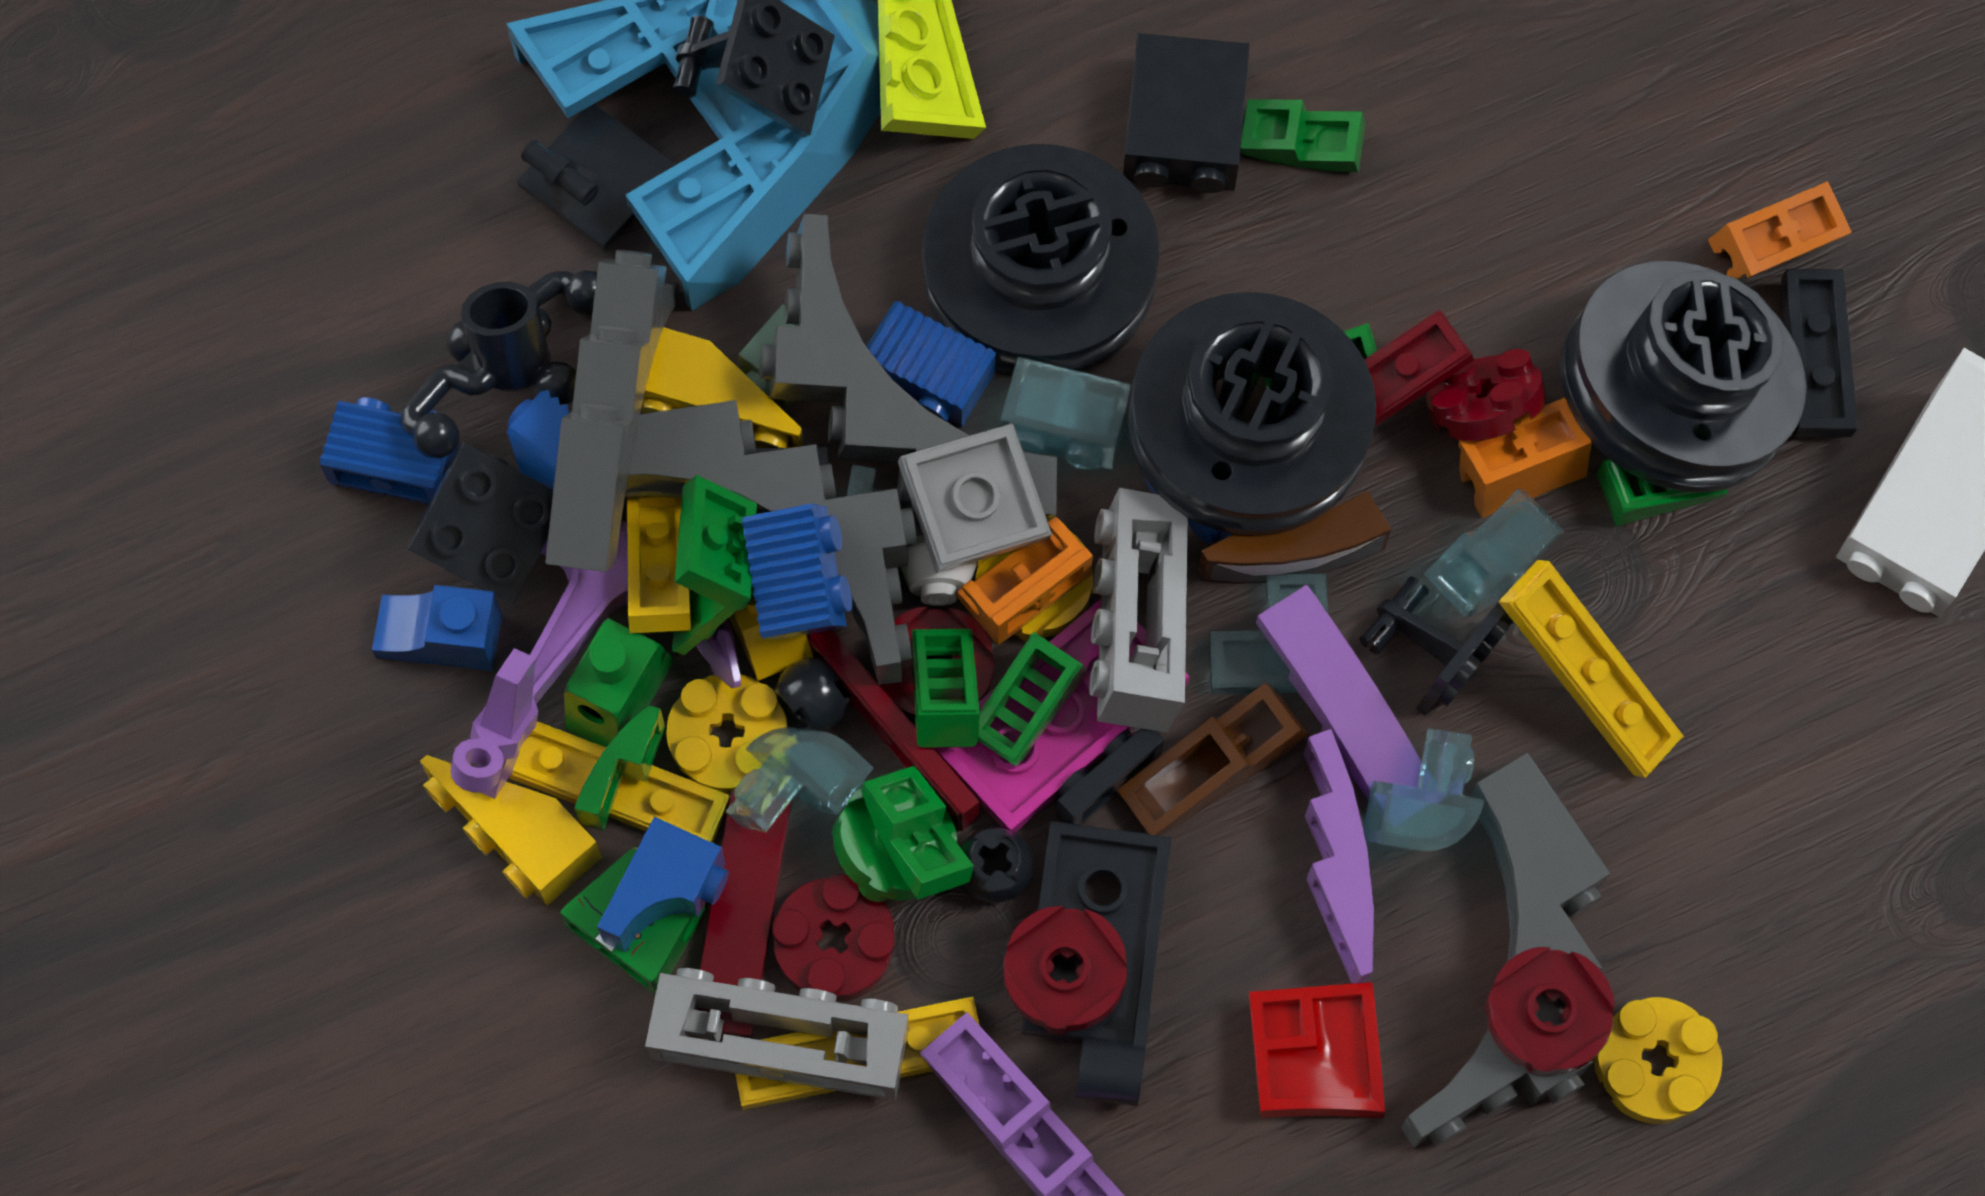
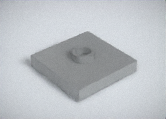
M1013 423L901 456L898 460L936 574L1048 540L1052 535Z

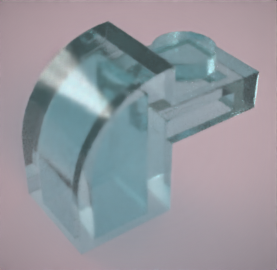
M1517 489L1477 531L1464 532L1424 575L1465 617L1473 616L1482 612L1501 598L1508 588L1512 587L1526 573V569L1564 530L1524 489Z
M794 727L774 729L756 738L745 749L762 766L759 769L750 771L739 782L734 791L736 799L726 810V813L744 828L767 832L796 795L814 811L838 815L874 767L844 740L830 733Z
M1428 729L1418 788L1372 780L1364 826L1365 840L1419 851L1440 850L1461 840L1477 822L1484 804L1483 799L1462 796L1463 786L1470 780L1474 768V752L1470 748L1472 735Z

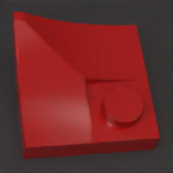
M1373 982L1249 992L1261 1118L1298 1116L1385 1118Z

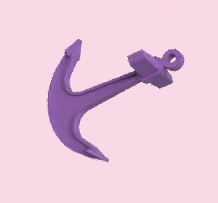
M621 521L616 563L607 572L560 566L565 571L569 584L531 654L528 655L515 648L495 676L487 705L472 724L470 739L461 742L455 748L450 768L451 778L462 789L470 792H480L493 799L496 798L513 772L523 742L536 727L538 717L536 704L607 616L619 607L628 605V536L626 522ZM548 539L541 551V554L545 556L547 553ZM727 618L717 627L714 634L708 640H702L696 646L701 655L711 665L713 674L733 689L741 686V677L737 664L734 635Z

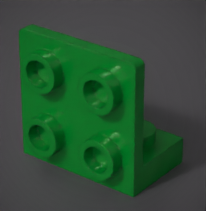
M697 474L683 486L675 583L690 589L691 630L673 632L672 650L681 655L687 654L702 640H708L720 624L734 612L741 611L748 605L754 593V588L751 584L752 576L749 572L750 564L748 562L742 518L756 515L757 503Z

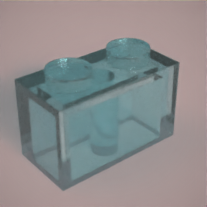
M1018 357L1000 419V427L1013 423L1023 452L1039 455L1043 452L1063 457L1069 464L1085 470H1095L1099 466L1112 469L1129 408L1132 385Z

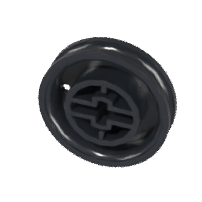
M1029 144L1005 148L988 154L965 167L953 177L935 200L929 212L923 235L924 290L935 320L944 327H950L954 332L961 333L965 338H971L975 343H981L985 348H991L996 353L997 371L1028 378H1052L1075 374L1090 369L1116 354L1132 339L1143 324L1153 301L1157 279L1159 241L1156 225L1147 203L1131 181L1120 171L1098 157L1081 150L1052 144ZM1121 224L1126 233L1122 236L1112 235V225Z
M1651 261L1636 264L1615 273L1605 280L1593 293L1584 309L1570 327L1561 351L1560 376L1567 404L1582 431L1606 457L1625 471L1644 481L1671 490L1696 493L1715 492L1729 489L1751 479L1766 466L1777 450L1791 436L1799 423L1805 405L1806 378L1803 362L1798 348L1783 322L1757 292L1736 278L1696 264L1679 261Z
M1258 292L1223 294L1205 299L1182 310L1167 321L1148 343L1138 363L1133 381L1128 414L1130 442L1136 461L1151 487L1171 507L1187 518L1212 529L1232 534L1267 535L1281 533L1303 526L1322 516L1334 507L1351 488L1361 470L1372 439L1376 420V397L1372 377L1360 351L1343 330L1329 318L1301 302L1278 295ZM1260 376L1272 379L1270 389L1266 388L1251 422L1247 423L1238 420L1239 413L1243 414ZM1224 378L1219 400H1217L1215 396L1217 382ZM1292 397H1294L1297 401L1294 413L1287 417Z

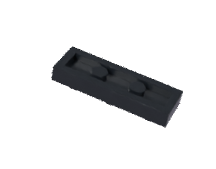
M1786 269L1781 278L1785 327L1798 348L1806 378L1805 405L1799 423L1794 430V437H1853L1858 426L1844 269Z

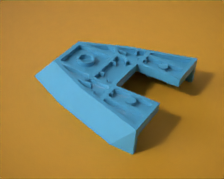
M604 0L506 24L514 56L520 64L526 61L529 62L567 118H570L664 63L676 78L680 65L676 61L678 46L686 42L691 17L704 16L714 22V28L710 38L730 31L737 0ZM780 0L835 35L810 136L801 137L716 86L720 68H707L701 71L697 94L690 99L719 140L626 194L628 206L682 282L685 301L691 311L736 286L748 275L854 155L880 115L878 6L874 0Z

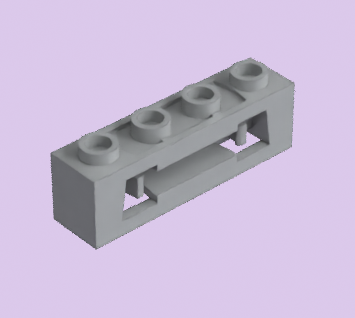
M1124 488L1118 489L1108 510H1100L1095 525L1094 541L1095 544L1102 545V558L1096 564L1093 577V593L1101 595V609H1097L1091 630L1092 644L1099 645V660L1095 661L1092 668L1089 692L1091 696L1098 697L1097 721L1168 733L1185 703L1188 518L1171 507L1160 495ZM1156 558L1155 574L1147 585L1146 646L1137 645L1129 661V646L1137 633L1138 572L1149 574Z
M678 968L676 975L660 973L645 1044L650 1059L896 1101L909 1030L908 1014L897 1013L898 1006L896 1004L878 999H862L860 1006L837 1003V996L835 994L811 988L800 989L799 996L774 992V984L752 978H740L737 986L713 982V974L693 968ZM698 1008L710 1009V1012L699 1011ZM721 1012L731 1013L733 1021L826 1037H832L833 1031H838L834 1049L836 1059L835 1061L825 1060V1051L726 1034L723 1036V1041L720 1042L724 1020L720 1019ZM849 1033L868 1036V1038L853 1037ZM689 1035L702 1036V1037H706L708 1040L698 1039V1038H692V1037H688V1036H689ZM847 1061H851V1062L866 1064V1067H865V1066H859V1065H853V1064H847L846 1062H847Z

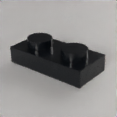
M1129 729L1120 733L1103 751V755L1106 757L1104 761L1091 772H1088L1084 767L1079 769L1061 785L1058 790L1061 797L1057 802L1056 817L1064 823L1083 825L1119 794L1118 788L1162 755L1164 739L1157 731L1140 729L1135 734Z

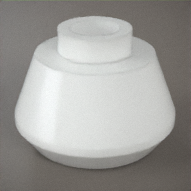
M923 535L916 536V544L906 545L907 566H901L909 590L913 594L920 596L921 601L927 605L944 606L954 603L957 591L972 579L978 561L936 574Z

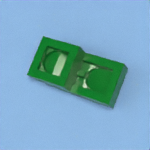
M1248 99L1240 151L1246 156L1288 166L1337 172H1359L1366 121L1363 113L1359 111H1307L1303 100Z
M648 705L633 717L605 748L582 787L574 807L580 825L604 832L622 777L626 776L643 782L647 781L665 729L660 708Z
M915 766L863 782L861 792L875 828L894 865L917 900L970 882L974 865L943 826L942 821L946 806Z

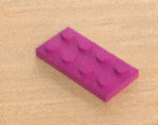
M1101 599L1050 641V643L1089 668V670L1018 767L979 741L973 747H933L977 798L982 807L1004 829L1017 832L1060 795L1058 793L1059 788L1072 774L1083 767L1088 771L1104 757L1103 751L1113 739L1127 729L1131 732L1136 729L1135 727L1097 721L1098 697L1091 696L1089 692L1092 668L1095 661L1099 660V645L1092 644L1091 630L1097 609H1101ZM1138 622L1137 633L1129 646V661L1137 645L1146 646V630ZM1041 658L1034 666V669L1055 683L1062 674V672ZM1186 672L1185 686L1188 685L1190 676ZM1027 678L1019 686V688L1041 703L1049 694ZM995 688L979 701V711H981ZM1012 697L1004 706L1028 723L1035 714ZM998 717L990 724V727L1014 743L1022 734Z

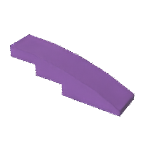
M1303 586L1259 614L1256 624L1289 668L1288 679L1321 723V732L1332 729L1348 773L1389 830L1439 798L1440 794L1379 689L1309 586Z
M1328 729L1310 736L1303 753L1321 796L1310 800L1305 819L1323 857V860L1312 864L1306 880L1351 984L1368 982L1373 972L1374 904L1368 849L1353 785L1332 729Z
M965 1013L920 1052L921 1057L961 1107L1037 1196H1125L1094 1163L1093 1155L1051 1110L1050 1102L968 1013Z

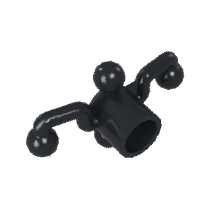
M582 270L574 274L568 271H555L546 274L528 288L514 282H495L482 286L468 296L462 304V320L455 323L447 333L446 346L448 351L460 363L457 365H444L435 370L401 411L400 423L402 428L408 435L412 436L414 446L423 456L441 459L452 454L459 444L460 431L454 420L446 414L431 412L451 388L463 394L473 396L484 394L492 388L505 392H517L533 385L537 395L540 391L549 390L551 398H559L560 405L573 403L577 372L571 365L565 362L553 361L550 363L551 355L546 337L551 331L552 321L549 314L540 306L562 293L565 294L569 306L575 312L592 315L597 272Z

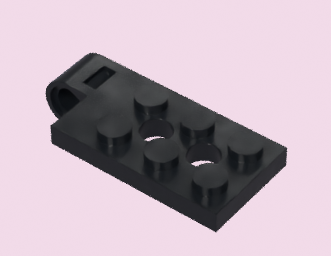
M1056 821L1050 822L1038 911L1050 906H1064V909H1077L1083 912L1086 909L1098 913L1116 929L1126 950L1127 984L1116 1008L1098 1024L1081 1031H1070L1066 1034L1056 1035L1023 1017L1021 1034L1082 1043L1075 1098L1138 1107L1172 837ZM1099 876L1113 879L1120 888L1121 894L1114 903L1105 906L1093 903L1085 892V887L1091 879ZM1059 954L1051 960L1054 964V971L1050 977L1058 982L1064 979L1071 983L1078 979L1076 969L1082 963L1077 957L1066 961Z

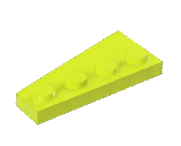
M878 0L881 131L975 139L986 129L952 1Z

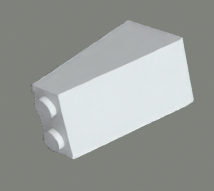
M1963 348L1930 396L1835 557L1846 563L1848 569L1860 579L1868 582H1879L1898 593L1901 600L1909 607L1920 612H1931L1938 617L1944 613L1957 597L1985 550V359L1966 348Z

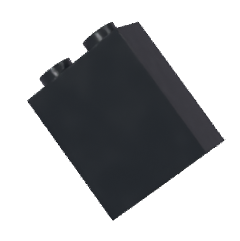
M1137 33L1123 175L1128 180L1150 188L1172 184L1191 186L1193 189L1203 193H1217L1222 190L1235 191L1240 160L1249 43Z

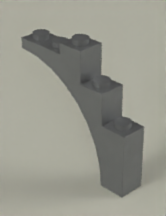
M804 214L798 232H789L786 249L787 268H796V289H787L784 317L785 324H793L795 326L777 325L771 344H762L759 376L760 379L770 380L769 399L839 403V406L831 405L828 421L829 441H838V460L898 463L901 456L971 436L927 411L891 379L863 343L841 297L831 261L828 215ZM1023 452L1048 522L1056 516L1057 457ZM899 468L897 480L899 502L907 503V508H912L914 521H918Z
M616 250L615 260L606 259L598 262L591 332L580 339L572 412L561 420L545 564L607 572L616 563L627 479L645 388L662 330L670 313L677 306L680 282L665 280L666 267L651 265V254Z
M736 400L640 414L625 497L659 496L682 499L683 486L697 474L757 503L756 514L811 503L827 506L828 515H834L837 518L842 533V549L835 552L838 576L844 575L848 580L852 594L851 612L867 642L878 685L902 682L901 661L912 660L907 624L895 625L892 604L902 603L897 567L907 566L906 545L916 544L917 538L912 508L900 509L897 489L836 498L831 463L819 465L816 444L756 453L752 420H739Z
M1526 753L1477 782L1469 798L1474 811L1491 840L1505 884L1510 929L1507 962L1525 950L1535 947H1551L1550 950H1561L1569 954L1573 951L1581 954L1601 969L1602 966L1564 911L1567 910L1571 917H1575L1599 902L1602 896L1598 890H1600L1611 873L1531 756ZM1543 995L1535 999L1539 1004L1536 1016L1541 1022L1550 1021L1554 1026L1563 1024L1560 1018L1561 1013L1555 1006L1557 1002L1562 1010L1566 1008L1560 999L1549 1002ZM1488 1028L1474 1055L1452 1081L1439 1093L1408 1115L1400 1128L1413 1148L1418 1147L1429 1139L1437 1148L1463 1132L1467 1127L1462 1119L1482 1107L1487 1116L1515 1100L1519 1096L1514 1089L1515 1086L1519 1087L1531 1106L1547 1096L1553 1105L1561 1102L1585 1085L1579 1076L1587 1070L1593 1061H1590L1578 1070L1566 1074L1535 1076L1503 1054L1493 1040Z

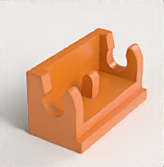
M1827 181L1726 224L1711 236L1708 241L1714 253L1728 252L1733 268L1728 269L1727 276L1738 280L1745 276L1747 278L1753 277L1850 235L1852 231Z
M1565 398L1545 405L1542 411L1532 420L1530 419L1529 412L1515 419L1516 430L1506 435L1480 441L1459 440L1458 446L1461 449L1459 464L1461 479L1463 483L1472 480L1475 488L1474 506L1481 518L1587 477L1592 442L1578 425Z
M1057 517L1048 521L1052 533L1048 540L1017 549L974 582L969 580L957 591V598L997 645H1000L1091 576L1093 555L1086 547L1082 546Z

